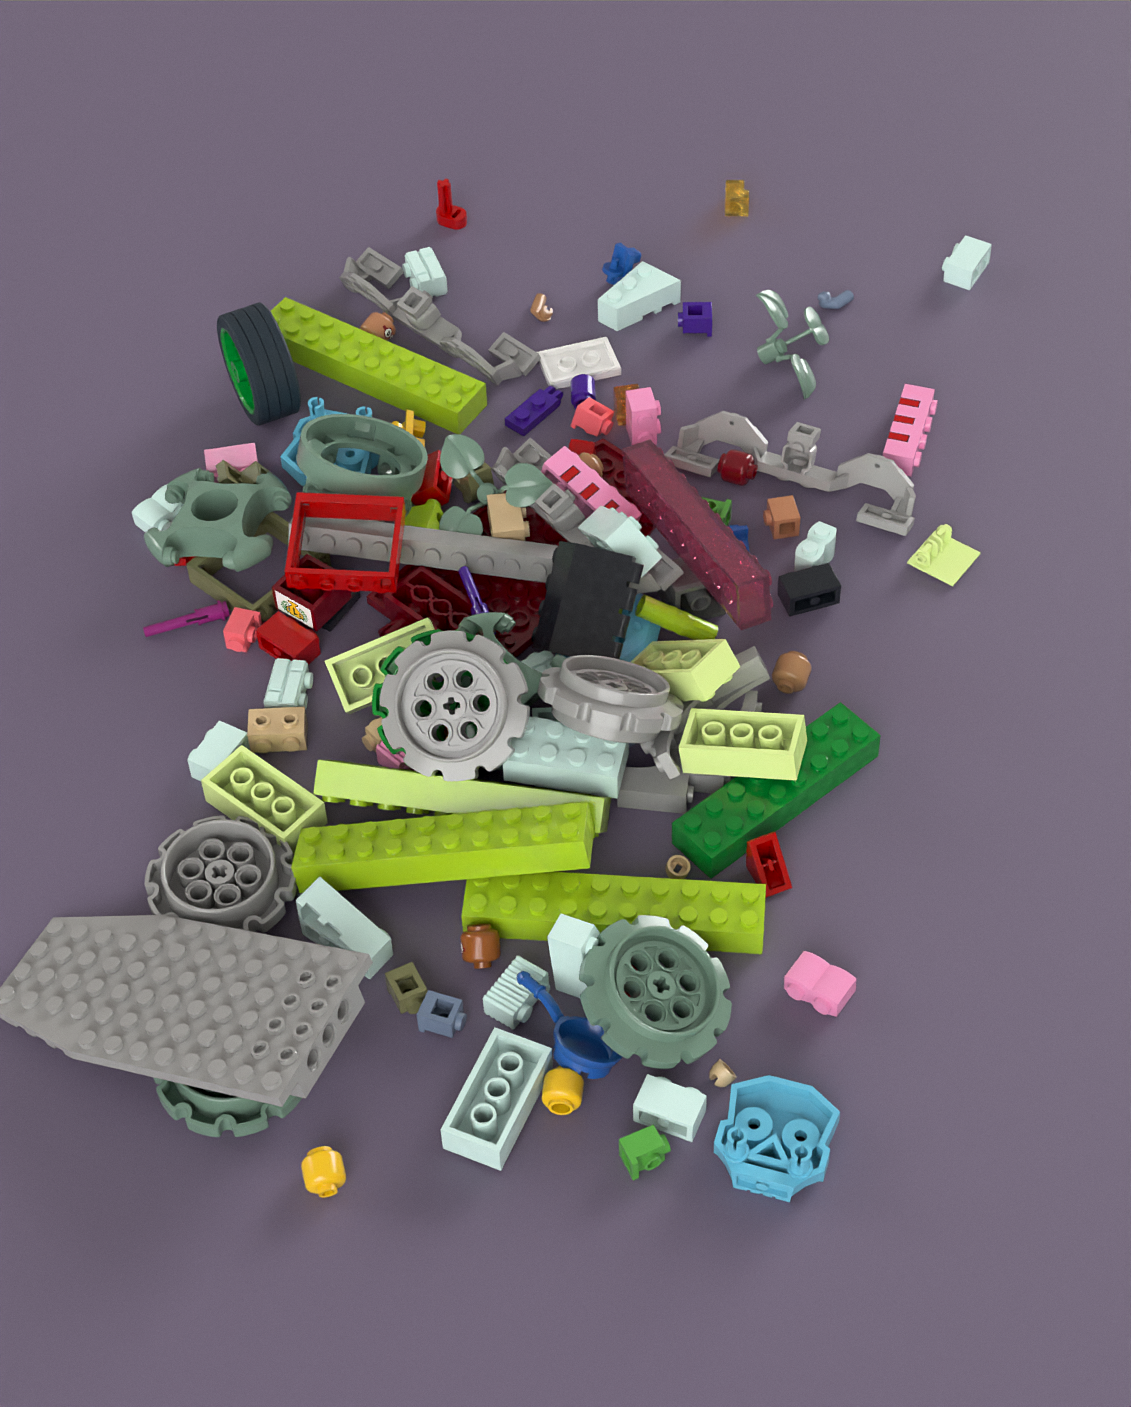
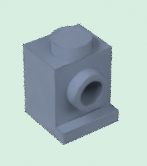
M430 990L427 991L417 1013L418 1029L420 1032L425 1033L427 1030L453 1038L456 1030H463L467 1019L461 999Z

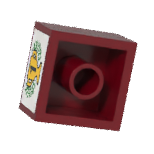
M307 553L299 562V568L336 570ZM285 575L272 586L276 609L315 631H318L352 598L351 591L348 590L325 591L322 589L305 588L299 590L288 588Z

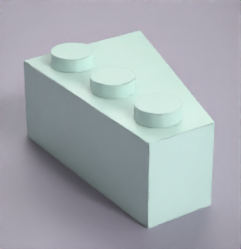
M642 261L598 299V322L619 331L643 320V316L652 311L656 314L662 311L663 306L670 303L673 305L680 303L681 280Z

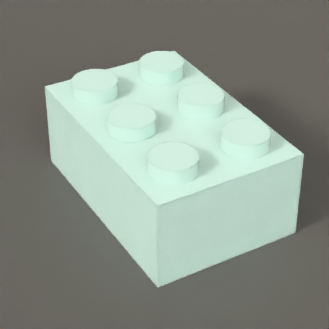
M604 506L598 507L578 527L595 548L635 557V563L644 565L641 578L662 558L657 552L659 548L657 543L650 536L647 535L645 537L639 531L642 528L640 523L634 517H628L622 511L618 513L613 507L611 509Z

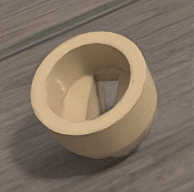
M681 855L670 857L666 864V874L671 879H684L690 871V862ZM680 865L682 867L678 873L674 872L676 866Z
M721 1059L712 1066L709 1072L710 1080L718 1078L714 1084L717 1087H726L737 1078L731 1068Z

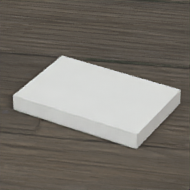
M607 337L537 352L541 357L539 365L548 386H553L556 389L569 387L571 379L579 374L590 375L595 381L621 375L620 364Z

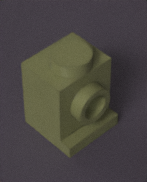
M410 962L386 972L387 991L391 994L400 1013L403 1014L407 1011L409 1014L418 1013L427 993V988L414 963Z

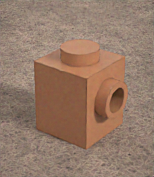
M793 495L767 499V510H763V519L765 526L770 527L773 539L799 536L800 515Z

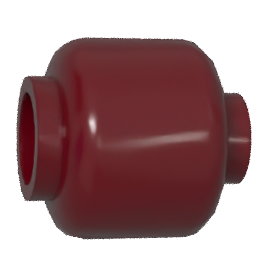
M731 449L721 455L717 468L723 481L740 486L746 485L750 479L754 480L758 470V466L754 464L753 455Z

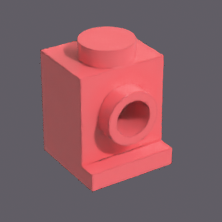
M589 397L577 406L570 427L575 429L579 426L586 433L596 437L601 433L607 435L613 427L611 420L614 411Z
M234 607L223 630L227 649L247 653L251 643H254L257 639L256 630L262 625L260 612Z

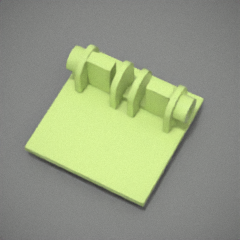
M948 524L940 525L907 561V564L954 586L980 556L981 552L952 539V528Z

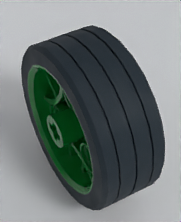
M258 302L219 315L217 319V334L221 353L235 393L248 418L255 425L260 426L298 413L301 406V394L295 367L284 336L267 306Z

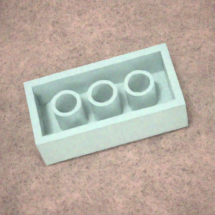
M530 716L524 736L522 738H512L511 745L515 752L503 764L504 781L618 798L629 755V743L595 738L577 732L559 721Z
M494 1027L441 1128L443 1149L501 1171L542 1091L545 1074L553 1069L552 1048Z

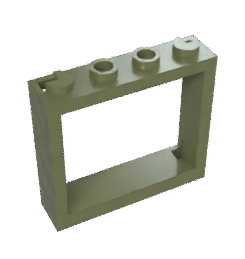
M270 512L262 520L253 537L265 535L268 532L288 546L289 522L274 512ZM301 550L302 556L307 553L332 567L329 553ZM196 556L186 564L190 582L215 600H220V602L226 601L228 609L232 612L234 607L260 612L263 623L278 611L275 607L272 590L252 605L212 577L213 574L224 567L223 558Z

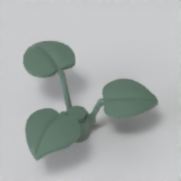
M764 290L758 293L756 297L764 303L779 329L770 338L766 339L767 343L757 347L758 356L765 365L775 360L778 363L782 360L791 359L804 399H806L816 387L813 371L804 358L800 359L798 354L784 355V353L787 352V345L810 333H813L819 345H825L829 342L828 332L821 323L818 313L812 307H807L804 309V317L810 329L785 342L781 338L776 339L788 327V321L786 320L788 318V311L783 300L775 291Z
M448 435L445 438L440 455L441 467L445 474L454 479H463L470 473L479 484L477 497L480 502L469 507L466 512L458 506L449 508L441 517L439 530L482 535L483 525L480 518L470 513L479 508H484L485 505L487 506V495L502 494L507 490V502L514 507L524 508L533 505L553 485V482L535 466L528 463H519L507 471L505 475L507 485L498 489L491 483H484L474 471V469L481 467L485 461L481 446L465 435Z

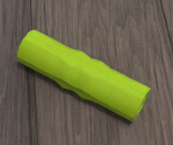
M645 594L640 598L636 606L635 616L673 631L678 635L692 640L715 639L717 636V625Z

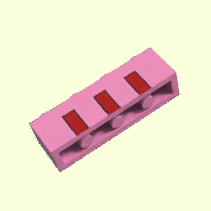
M905 384L883 451V457L893 460L907 476L911 477L914 467L920 466L922 452H919V450L925 449L927 441L925 432H930L933 419L930 415H935L938 400H934L935 389Z
M566 446L562 447L544 462L541 472L565 492L568 489L575 496L573 503L580 509L586 519L598 507L604 506L608 509L613 507L618 513L622 511L628 517L632 516L639 522L642 513L638 511L637 507L629 503L619 494L615 487L610 486L594 469L588 467L576 453L571 452Z

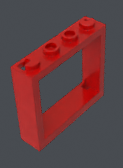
M297 492L285 565L287 587L299 590L309 588L325 591L396 592L406 516L404 497ZM306 517L395 521L389 572L299 568Z

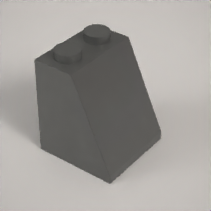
M704 552L673 559L672 561L684 573L665 591L662 589L657 591L661 601L703 620L725 615L727 577Z

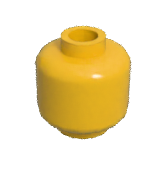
M561 1066L545 1074L541 1099L549 1111L557 1115H568L581 1106L584 1086L582 1076L572 1069Z
M316 1147L310 1150L301 1162L305 1188L311 1193L318 1194L319 1197L325 1198L337 1194V1189L346 1182L342 1156L337 1151L332 1150L331 1147Z

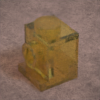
M726 180L725 216H748L749 190H744V180Z

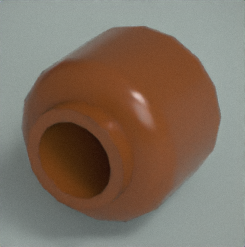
M491 924L467 926V931L461 934L462 958L465 962L473 963L474 969L492 967L491 961H495L501 956L499 931L491 928Z

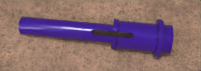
M467 566L461 567L459 574L472 605L471 614L489 612L487 604L482 603L469 568Z

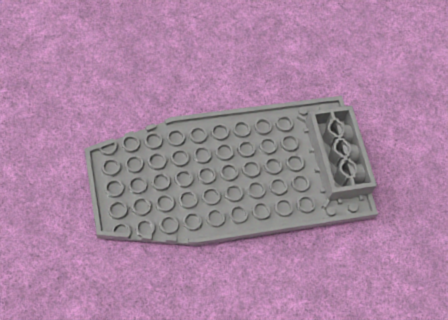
M168 915L53 917L0 987V1018L15 1027H22L27 1034L33 1037H40L52 1048L63 1050L64 1054L72 1059L283 1107L289 1095L306 1098L365 1003L358 985L373 962L370 955L366 953Z

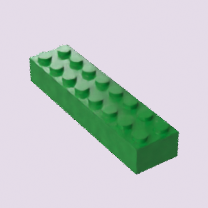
M838 703L806 726L807 743L797 780L736 776L672 822V844L712 879L746 854L747 841L776 832L878 757L881 735L844 704Z

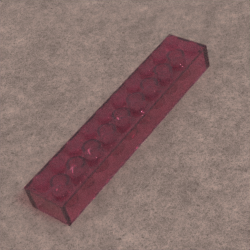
M651 439L622 448L627 494L740 630L770 621L773 600L770 595L772 578L769 571L762 568L756 556L748 552L743 541H739L734 536L732 529L722 522L720 515L713 512L707 500H703L700 497L696 488L687 482L685 475L679 473L672 460H668L662 449L658 448Z

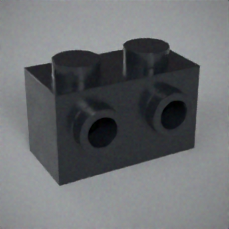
M829 563L812 566L796 572H789L778 578V596L789 617L840 603L841 584Z

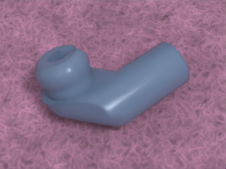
M846 290L837 297H831L830 292L823 291L818 294L817 298L819 300L818 304L822 308L840 309L854 299V295L850 290Z

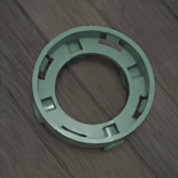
M354 414L325 415L306 423L301 430L296 456L300 470L307 476L303 493L404 497L406 516L412 507V494L417 492L422 485L428 459L427 451L423 444L406 430L380 419ZM338 448H355L380 455L377 466L379 475L359 473L334 465Z

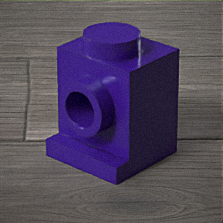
M683 302V312H678V327H683V333H707V337H712V302Z

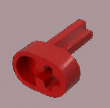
M449 179L438 180L439 206L436 209L437 223L454 230L464 228L467 225V213L465 209L452 205L451 183H449Z

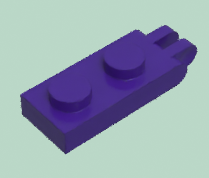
M549 386L545 390L539 389L504 418L505 426L525 436L560 406L563 392L560 390L556 391V388L553 386Z

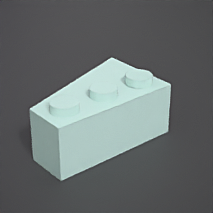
M321 877L296 899L302 934L319 945L369 954L373 963L365 974L368 979H371L393 956L389 934L383 929L378 928Z
M560 914L547 937L555 988L558 991L580 998V994L587 987L585 983L579 980L580 966L589 949H592L593 945L598 946L599 940L597 937L600 933L595 925L564 914Z

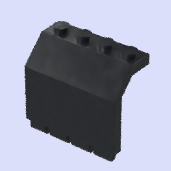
M560 541L559 546L553 552L552 562L554 565L552 573L546 579L545 588L547 592L545 600L539 606L538 614L540 619L538 627H535L532 633V648L569 657L595 655L620 659L623 644L615 642V638L625 639L630 616L623 615L622 611H632L637 589L629 587L630 582L639 584L644 565L635 563L636 558L630 555L578 543Z

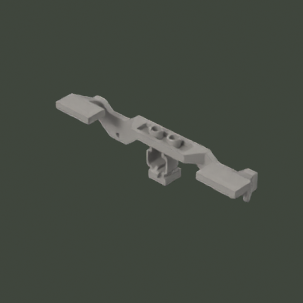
M370 247L364 251L356 262L351 257L347 258L344 272L339 277L345 288L353 293H359L372 301L393 319L452 357L460 358L470 364L497 386L503 380L520 377L521 375L527 376L541 359L537 352L503 332L488 351L504 363L495 367L491 366L473 348L461 341L462 332L460 329L441 317L438 308L432 303L433 297L428 292H421L412 286L403 297L388 300L369 283L373 279L387 289H390L404 273L400 266Z
M721 411L701 419L695 424L681 427L677 447L672 446L663 457L664 464L711 477L718 468L719 459L699 453L704 445L718 440L741 447L745 453L753 455L754 464L758 466L757 471L776 476L777 479L782 481L790 480L800 483L801 486L806 488L814 487L827 492L849 488L859 483L884 489L895 501L891 510L865 503L858 512L856 521L904 536L908 534L914 525L915 518L912 517L916 498L913 491L914 484L893 460L881 455L867 453L841 463L838 466L837 472L815 466L814 462L817 453L815 443L820 438L821 429L797 422L789 430L788 442L783 447L781 456L767 451L768 441L756 426L752 425L748 418L739 416L736 413Z
M529 438L513 454L507 447L502 448L497 462L491 467V470L503 484L507 485L505 475L512 466L519 463H528L541 471L544 462L552 456L532 438ZM554 483L533 505H530L543 520L568 542L594 547L578 529L586 518L573 503L575 496L568 489L564 492ZM657 549L662 558L640 579L639 584L630 582L629 587L637 589V594L654 592L660 589L665 591L684 572L660 549Z

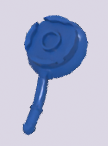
M526 971L519 972L516 977L518 984L523 985L536 999L539 998L552 1020L556 1023L553 1031V1038L555 1040L553 1056L559 1065L563 1068L572 1069L579 1075L581 1071L589 1073L587 1077L589 1079L604 1078L608 1075L611 1068L623 1056L612 1050L601 1039V1036L604 1034L603 1028L599 1025L592 1026L585 1017L564 1016L557 1002L546 991V986L533 979L530 973Z

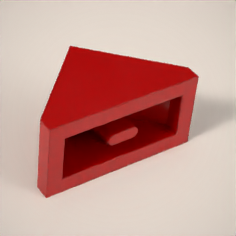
M776 832L747 841L746 867L756 884H766L765 898L792 888Z

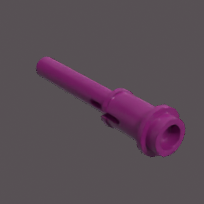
M217 600L216 604L194 609V613L145 626L143 631L145 637H149L198 623L200 626L201 624L218 619L225 621V618L229 617L230 614L226 601L220 602V600Z

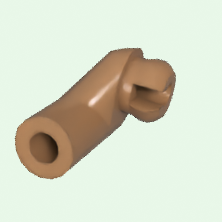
M538 293L534 298L530 311L539 321L547 322L551 319L553 310L552 308L546 309L548 307L545 305L547 298L544 294Z

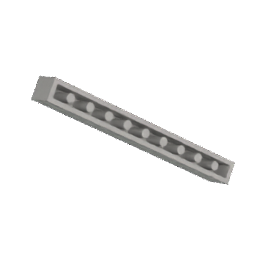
M306 517L301 550L390 562L394 524L369 520ZM293 518L289 522L288 546ZM404 525L400 563L459 571L461 567L467 566L470 573L546 583V579L552 573L554 565L552 562L553 552L558 546Z

